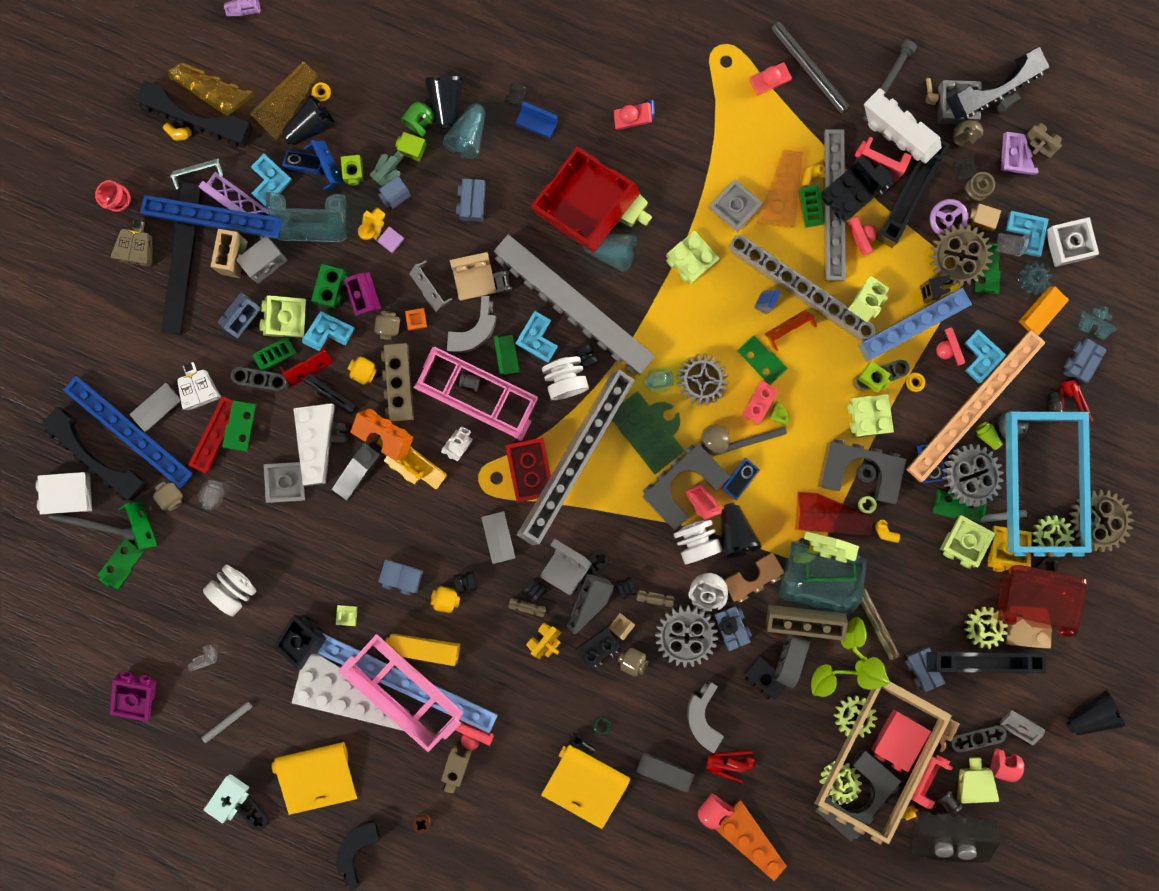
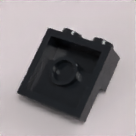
M863 155L858 157L850 167L874 197L877 194L879 196L884 194L894 183L892 181L894 177L887 167L879 164L874 168L872 162Z
M850 168L820 193L822 201L827 206L830 205L834 210L835 216L844 223L874 198L872 193Z
M293 615L273 646L299 670H302L311 654L318 653L327 639L323 635L324 630L318 626H313L311 624L312 619L306 615Z

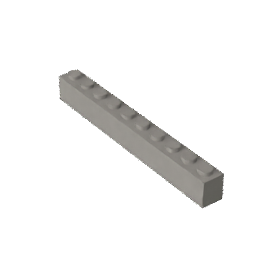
M509 234L493 251L496 256L494 259L502 266L506 264L511 268L509 270L511 274L516 278L519 276L525 280L524 284L529 289L533 290L535 288L539 292L538 296L545 302L549 300L553 303V308L558 313H565L569 317L567 320L574 326L579 325L583 328L582 332L588 338H595L598 341L596 344L604 351L608 349L613 353L611 356L620 363L622 361L627 365L626 369L633 375L637 373L640 376L653 361L655 356Z
M621 370L611 373L518 531L517 536L531 545L540 544L635 381L633 378Z

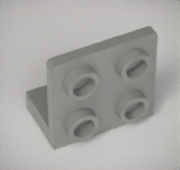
M554 539L551 546L555 549V554L540 577L571 596L592 563L586 557Z

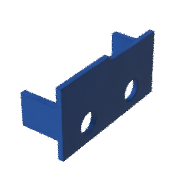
M311 140V143L304 147V150H312L314 148L320 164L330 183L323 190H331L339 184H344L325 141Z

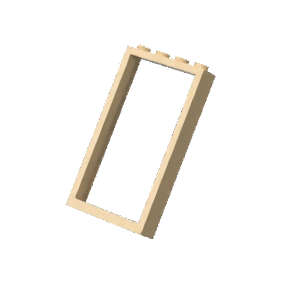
M892 682L884 687L870 691L814 803L819 806L818 810L822 813L836 815L835 820L844 825L847 822L854 825L853 830L862 835L865 832L872 835L871 840L880 845L882 842L890 843L952 716ZM881 688L938 719L882 834L824 802Z

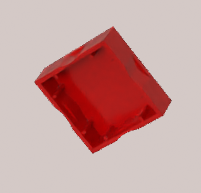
M577 146L561 166L556 177L547 184L531 207L537 216L594 253L639 196L640 191L633 181L617 171L604 166L598 159Z

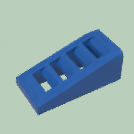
M763 291L755 304V309L765 314L769 313L774 307L780 291Z

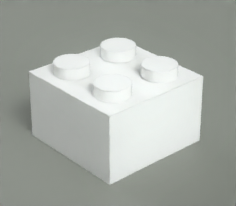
M1090 217L1055 225L1046 230L1054 267L1091 259L1099 255Z

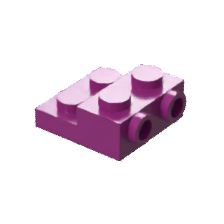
M127 671L118 673L112 683L110 715L148 722L151 716L152 701L155 698L156 681L151 680V677L148 675L135 677L132 676L131 672Z

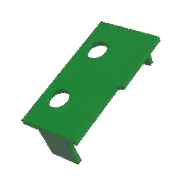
M987 243L986 245H992L991 248L987 249L988 252L993 253V255L988 256L992 263H986L989 270H982L985 275V283L980 284L978 281H975L974 292L999 294L1001 272L999 271L1000 247H998L999 244Z
M754 335L737 350L769 385L788 369ZM748 352L754 353V357L752 359H749L747 357ZM764 368L769 369V375L766 376L763 374L762 371Z
M233 400L229 424L226 425L223 448L247 452L256 404ZM245 412L250 413L249 419L243 417ZM242 434L246 436L244 442L239 440V436Z
M937 490L933 514L953 519L962 515L973 522L981 523V518L985 515L987 504L969 508L966 506V502L959 504L960 498L954 500L953 493L948 494V492ZM945 496H950L952 501L946 502Z
M142 502L128 503L118 508V510L126 509L132 526L131 530L138 546V550L134 551V554L156 547L157 543ZM138 511H141L142 517L138 515ZM146 532L150 534V539L146 537Z
M126 538L123 540L97 575L100 577L99 581L106 586L114 587L116 590L120 588L132 572V567L143 554V552L134 554V551L138 550L135 542L127 541ZM123 547H127V554L121 553ZM110 565L114 567L112 573L107 571V567Z
M852 563L853 576L809 577L808 564H806L805 579L807 581L857 580L855 563Z

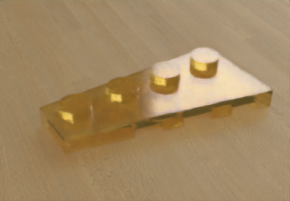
M303 61L250 115L278 142L283 134V128L300 107L318 75Z
M183 62L169 70V77L226 116L253 98V92L249 90L242 91L238 89L237 85L232 83L229 85L223 83L216 76L204 75V71Z
M783 150L757 224L795 227L803 152Z

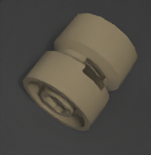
M987 172L976 173L964 186L965 197L972 202L984 200L994 191L995 180L993 176Z

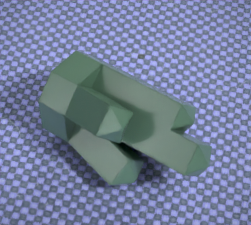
M397 151L390 158L387 154H382L370 176L381 186L397 175L400 177V171H397L396 166L404 158L403 153Z

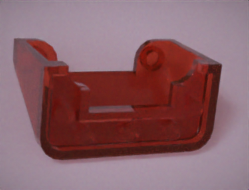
M1014 565L1001 577L998 620L1004 621L1009 625H1014L1022 619L1058 627V631L1063 636L1073 637L1079 631L1088 590V581L1080 577L1023 565Z

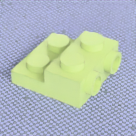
M695 230L666 255V261L673 269L676 267L680 272V278L685 283L689 282L690 284L694 283L720 259Z
M267 295L265 300L261 301V312H264V319L260 320V331H263V335L303 338L306 299Z
M889 394L852 398L849 400L850 403L847 404L848 414L852 416L850 430L851 433H854V437L894 432Z
M959 515L951 532H948L940 550L944 551L943 555L953 560L955 557L961 560L960 564L968 569H971V567L978 568L996 533Z
M810 532L805 533L804 539L811 541V545L814 546L813 550L820 552L821 557L831 559L832 556H835V560L847 563V559L856 560L859 546L836 538Z

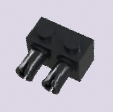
M605 627L577 647L576 652L588 669L593 667L595 670L604 663L602 661L607 656L612 658L619 653L618 648L621 646L608 627Z

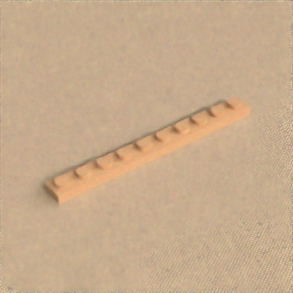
M1033 330L1028 331L906 470L919 482H923L1046 342Z

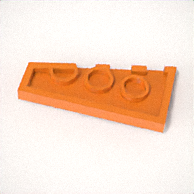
M739 799L733 806L735 809L734 814L731 817L724 816L720 821L722 826L715 830L775 881L787 866Z

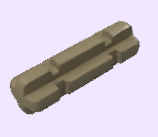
M638 590L637 601H647V603L657 605L665 604L668 607H673L674 596L667 595L666 597L664 594L646 593L644 590Z
M514 598L510 599L508 605L510 609H519L518 611L529 614L535 613L540 617H544L546 607L536 606V604L525 601L519 602L518 599Z

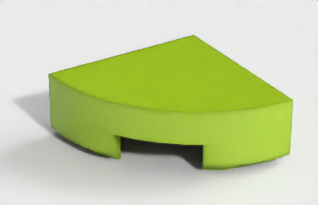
M776 401L769 420L788 426V413L784 406Z

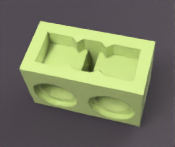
M870 275L848 310L868 322L872 316L875 318L882 308L879 306L882 307L888 299L886 294L890 288Z

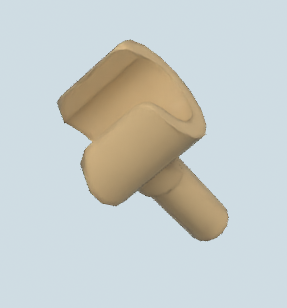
M927 78L925 101L927 104L936 105L939 94L932 93L931 78Z

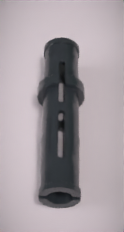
M312 373L305 377L303 383H306L315 389L317 394L324 395L350 414L357 408V403H354L329 386L328 382H323L312 375Z

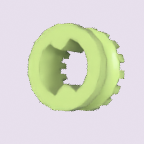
M870 496L862 497L858 502L859 510L863 513H872L877 506L875 499ZM866 499L872 503V507H869V510H865L862 505L866 503Z

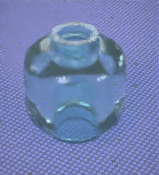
M665 367L651 369L648 372V376L645 377V386L653 394L668 392L674 386L673 374Z

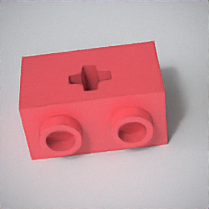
M760 381L741 417L759 425L778 389Z

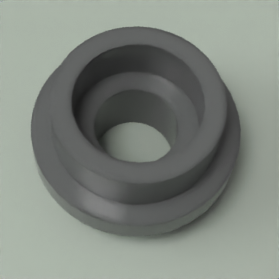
M863 464L857 470V476L862 482L869 483L876 478V468L871 464ZM864 470H868L870 472V475L868 477L864 476Z

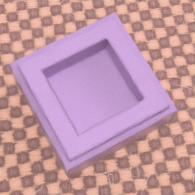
M388 227L377 242L393 254L404 241V238L391 227Z

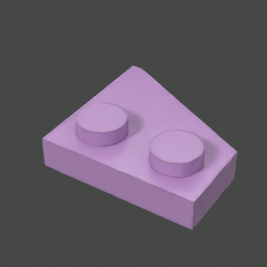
M1003 133L1001 171L1030 175L1038 174V168H1035L1031 160L1033 155L1027 146L1028 142L1024 134Z

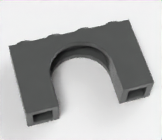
M837 439L827 443L818 487L840 491L847 465L854 459L862 458L871 462L877 470L878 480L874 494L875 501L888 504L897 503L906 459L901 458V454L890 452L889 455L882 454L883 450L871 448V451L863 449V445L852 444V446L845 445V441Z
M699 443L696 446L692 444L684 451L687 454L682 459L678 457L671 464L673 468L668 473L664 470L657 477L659 481L654 486L649 484L643 490L645 494L642 498L673 530H676L688 518L686 513L671 497V482L677 474L684 471L695 472L715 491L730 478L725 470Z
M861 748L850 761V764L860 771L870 783L871 795L868 802L856 810L845 809L836 802L833 803L830 797H826L824 802L868 825L874 820V814L877 810H881L887 804V798L899 790L901 781ZM816 804L812 807L851 842L861 835L853 830L854 825L848 822L846 825L835 820L836 815L822 813L818 810L819 806Z

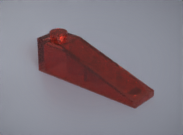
M797 493L795 530L872 536L873 516L818 493Z

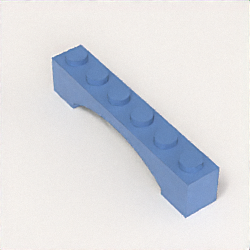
M961 288L862 342L858 347L866 361L869 362L928 328L966 309L972 303L964 289Z

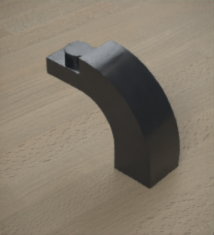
M376 819L355 827L347 835L339 848L336 861L337 873L345 872L344 882L346 886L349 885L350 891L358 889L360 885L355 864L357 851L363 846L377 843L381 839Z

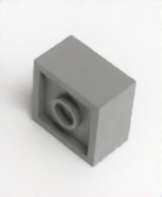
M943 80L938 86L937 124L957 125L960 121L965 120L964 117L955 119L946 99L970 86L973 90H981V81ZM975 110V115L966 120L978 122L981 119V111Z
M261 236L259 242L242 255L239 253V257L236 259L248 276L257 284L288 261L268 237L263 238Z

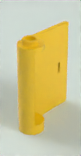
M345 742L276 757L274 762H272V770L274 774H277L289 815L357 799L348 766V752Z
M570 744L567 747L563 746L558 755L561 757V760L541 796L603 829L631 778Z

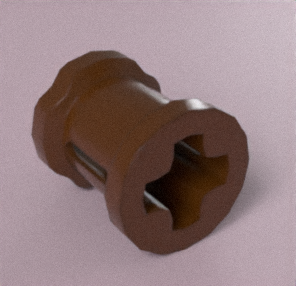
M427 813L418 814L413 821L414 831L418 834L426 833L432 824L431 817ZM422 820H425V821H426V822H425V825H423L422 827H420V826H419L420 822H421Z

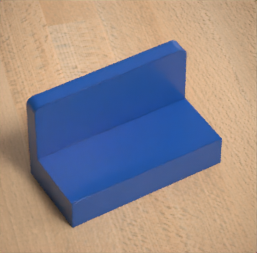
M523 101L516 125L551 139L558 123V116Z

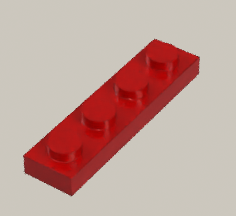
M224 396L221 397L188 464L189 466L206 474L208 473L224 440L226 425L229 424L232 400Z

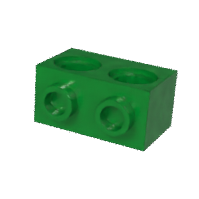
M321 264L311 301L314 304L337 309V306L341 305L343 294H341L342 288L346 287L344 281L345 278H348L346 272L343 269ZM332 274L338 275V279L335 282H329V277ZM327 292H332V299L325 301L324 295Z

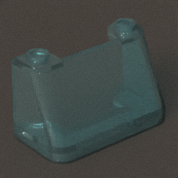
M266 192L268 216L282 219L277 240L342 242L347 238L349 204L345 195L334 194L329 196L325 202V209L286 208V199L282 194Z
M792 541L789 546L780 584L779 597L838 613L852 614L862 602L867 559L857 555L855 561L847 559V563H844L834 558L828 559L818 554L809 553V548L805 543ZM852 563H855L857 580L807 581L805 579L806 564H808L809 577L853 576Z

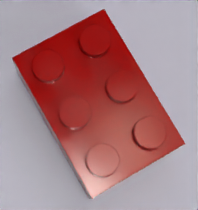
M539 438L505 445L516 502L538 499L551 477L544 439Z

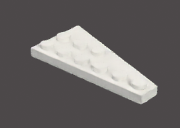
M318 653L311 654L299 672L292 699L293 704L402 730L338 672L341 668L340 666H337Z

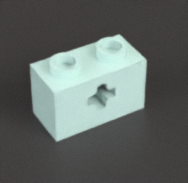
M228 775L204 811L222 824L227 820L231 821L237 813L235 809L239 803L243 804L249 794L246 792L250 787L233 775ZM227 796L231 797L230 800H229V801H230L229 804L226 802V801H227V798H226Z

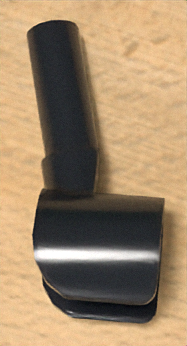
M573 733L577 736V740L575 742L569 740L575 747L581 746L591 753L595 752L594 748L584 742L582 736Z

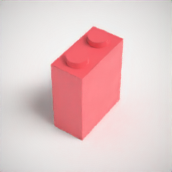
M893 709L870 750L875 752L874 757L882 762L885 760L892 762L891 767L899 772L902 769L909 772L931 731Z

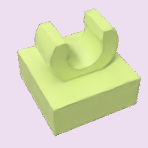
M337 605L336 625L356 626L358 606Z

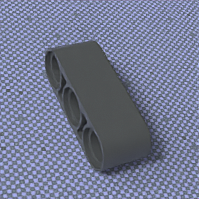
M897 360L880 366L891 374L888 378L890 382L906 376L910 370V366L905 360ZM897 364L902 366V374L896 372L895 366ZM873 373L871 378L874 382L878 383L880 379L877 377V373ZM860 374L854 378L853 386L856 390L866 391L871 389L868 386L863 387L860 385L858 380Z
M243 367L234 368L231 372L232 381L240 386L274 392H285L289 388V382L283 375ZM244 372L245 379L238 381V374ZM263 375L264 382L258 385L256 379L258 376ZM282 378L283 385L280 388H276L275 381Z
M788 634L774 675L775 681L791 689L796 686L809 648V639L800 635Z
M647 753L642 754L636 770L641 775L684 792H689L695 773Z

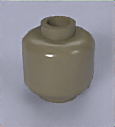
M381 311V314L376 315L374 331L380 335L381 339L391 340L392 336L399 334L400 318L396 316L395 312Z
M162 482L155 487L156 492L153 498L162 510L172 511L182 504L183 494L174 483L166 484Z
M630 648L626 652L623 651L618 659V662L621 663L620 669L634 677H637L639 674L643 675L648 666L646 655L634 648Z

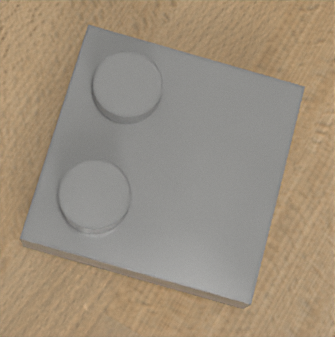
M735 179L709 206V209L738 233L763 206V203Z
M300 462L264 464L266 503L305 501Z

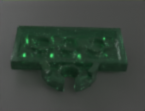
M637 391L621 403L612 421L651 471L656 474L685 451L674 438L680 426V415L678 412L672 420H665L663 413L666 410H671L674 406L666 402H656L649 406Z

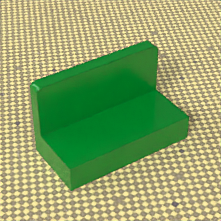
M513 335L504 337L494 336L500 375L506 376L520 373Z

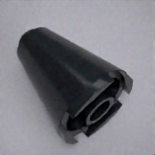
M440 76L436 79L434 77L425 78L426 88L437 125H441V129L452 128V125L456 124L463 77Z
M312 94L305 99L282 130V138L288 145H297L335 125L332 115L325 106L322 107L319 104L320 101Z
M735 503L724 505L721 513L724 557L734 558L746 555V552L750 551V549L752 552L759 550L762 547L740 506L735 505Z
M1108 690L1103 691L1069 716V722L1066 723L1071 734L1075 732L1077 736L1126 726Z

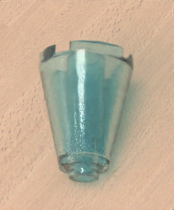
M477 103L470 104L446 133L443 144L449 151L454 154L457 151L461 153L460 157L474 159L477 157L480 151L486 111L483 106Z
M608 234L594 253L585 247L584 251L617 270L626 272L629 270L635 253L632 252L633 247L637 245V238L632 234Z

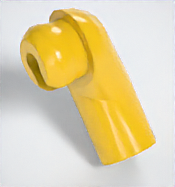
M170 122L163 126V129L175 141L186 140L192 135L189 127L176 129Z
M814 164L806 168L801 186H811L812 179L825 172L824 165Z
M879 520L875 525V530L882 540L898 543L900 534L890 532L887 527L888 523L885 520Z

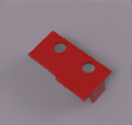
M803 310L765 333V336L768 338L772 348L778 351L774 342L776 339L808 321L816 328L815 317L806 310Z
M322 346L323 351L287 371L282 366L280 367L282 375L292 387L303 381L309 373L313 375L333 363L324 346ZM319 363H323L322 366L317 367Z

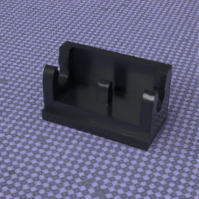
M950 275L928 279L920 285L924 304L942 297V294L950 292V288L945 290L941 288L942 283L951 280Z

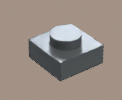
M1017 92L1013 95H1005L1003 99L999 100L1001 103L996 109L1001 114L1020 100L1021 97Z

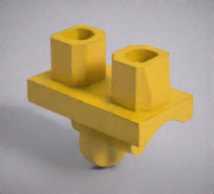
M377 207L372 213L366 211L363 214L362 225L358 228L359 237L363 240L374 238L377 241L380 237L381 228L384 226L383 219L385 218V213Z
M543 623L538 630L544 636L539 642L532 637L526 644L532 651L530 654L538 659H541L544 654L549 658L553 652L556 655L560 653L557 647L561 642L557 638L562 632L553 626L551 627Z

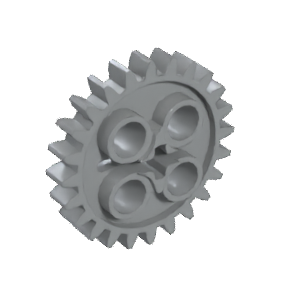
M979 444L961 446L959 449L953 450L954 454L948 455L951 461L944 462L948 466V468L942 469L943 472L947 473V476L942 477V479L948 480L944 487L950 486L951 489L948 491V494L954 493V500L960 498L959 504L966 502V506L973 505L974 507L987 504V502L993 501L992 496H998L996 490L1002 489L998 485L999 482L1004 481L999 478V475L1004 474V472L998 471V468L1002 465H996L995 462L998 460V457L992 458V451L986 453L987 447L980 449ZM976 460L979 461V467L976 464ZM960 466L963 468V473L960 472ZM987 469L986 473L959 482V479ZM983 478L986 480V485L983 483ZM967 484L970 486V491L966 488Z
M687 604L686 609L679 605L678 611L672 607V614L666 611V619L660 617L662 624H657L656 626L660 631L655 632V636L660 637L656 639V644H661L658 650H664L663 658L669 655V662L675 659L676 666L683 662L684 667H686L687 662H690L691 666L694 667V661L701 664V658L708 660L707 653L713 654L711 647H717L714 641L718 640V636L714 634L718 632L717 628L713 627L715 621H709L711 618L710 614L704 616V609L697 612V606L690 610L689 604ZM679 622L683 626L680 629H674L672 625ZM698 623L702 625V628L696 631L692 629V626ZM685 633H689L688 639L684 638ZM674 641H679L681 646L674 648L671 644ZM694 642L701 645L698 649L691 648V644Z

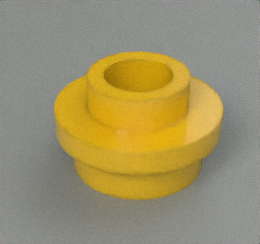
M320 82L312 88V95L320 102H324L330 98L331 89L326 83ZM324 90L325 94L319 95V91Z
M912 373L906 379V386L912 392L921 391L925 386V378L920 373ZM913 379L918 381L917 386L912 384Z
M914 804L908 806L902 818L905 817L907 821L916 817L915 812L919 811L918 808H915Z

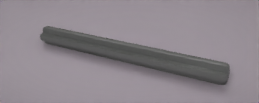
M781 22L775 23L771 28L775 35L840 113L845 112L849 107L847 102Z

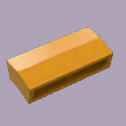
M1049 286L1019 322L1026 330H1033L1039 335L1069 299L1056 286Z

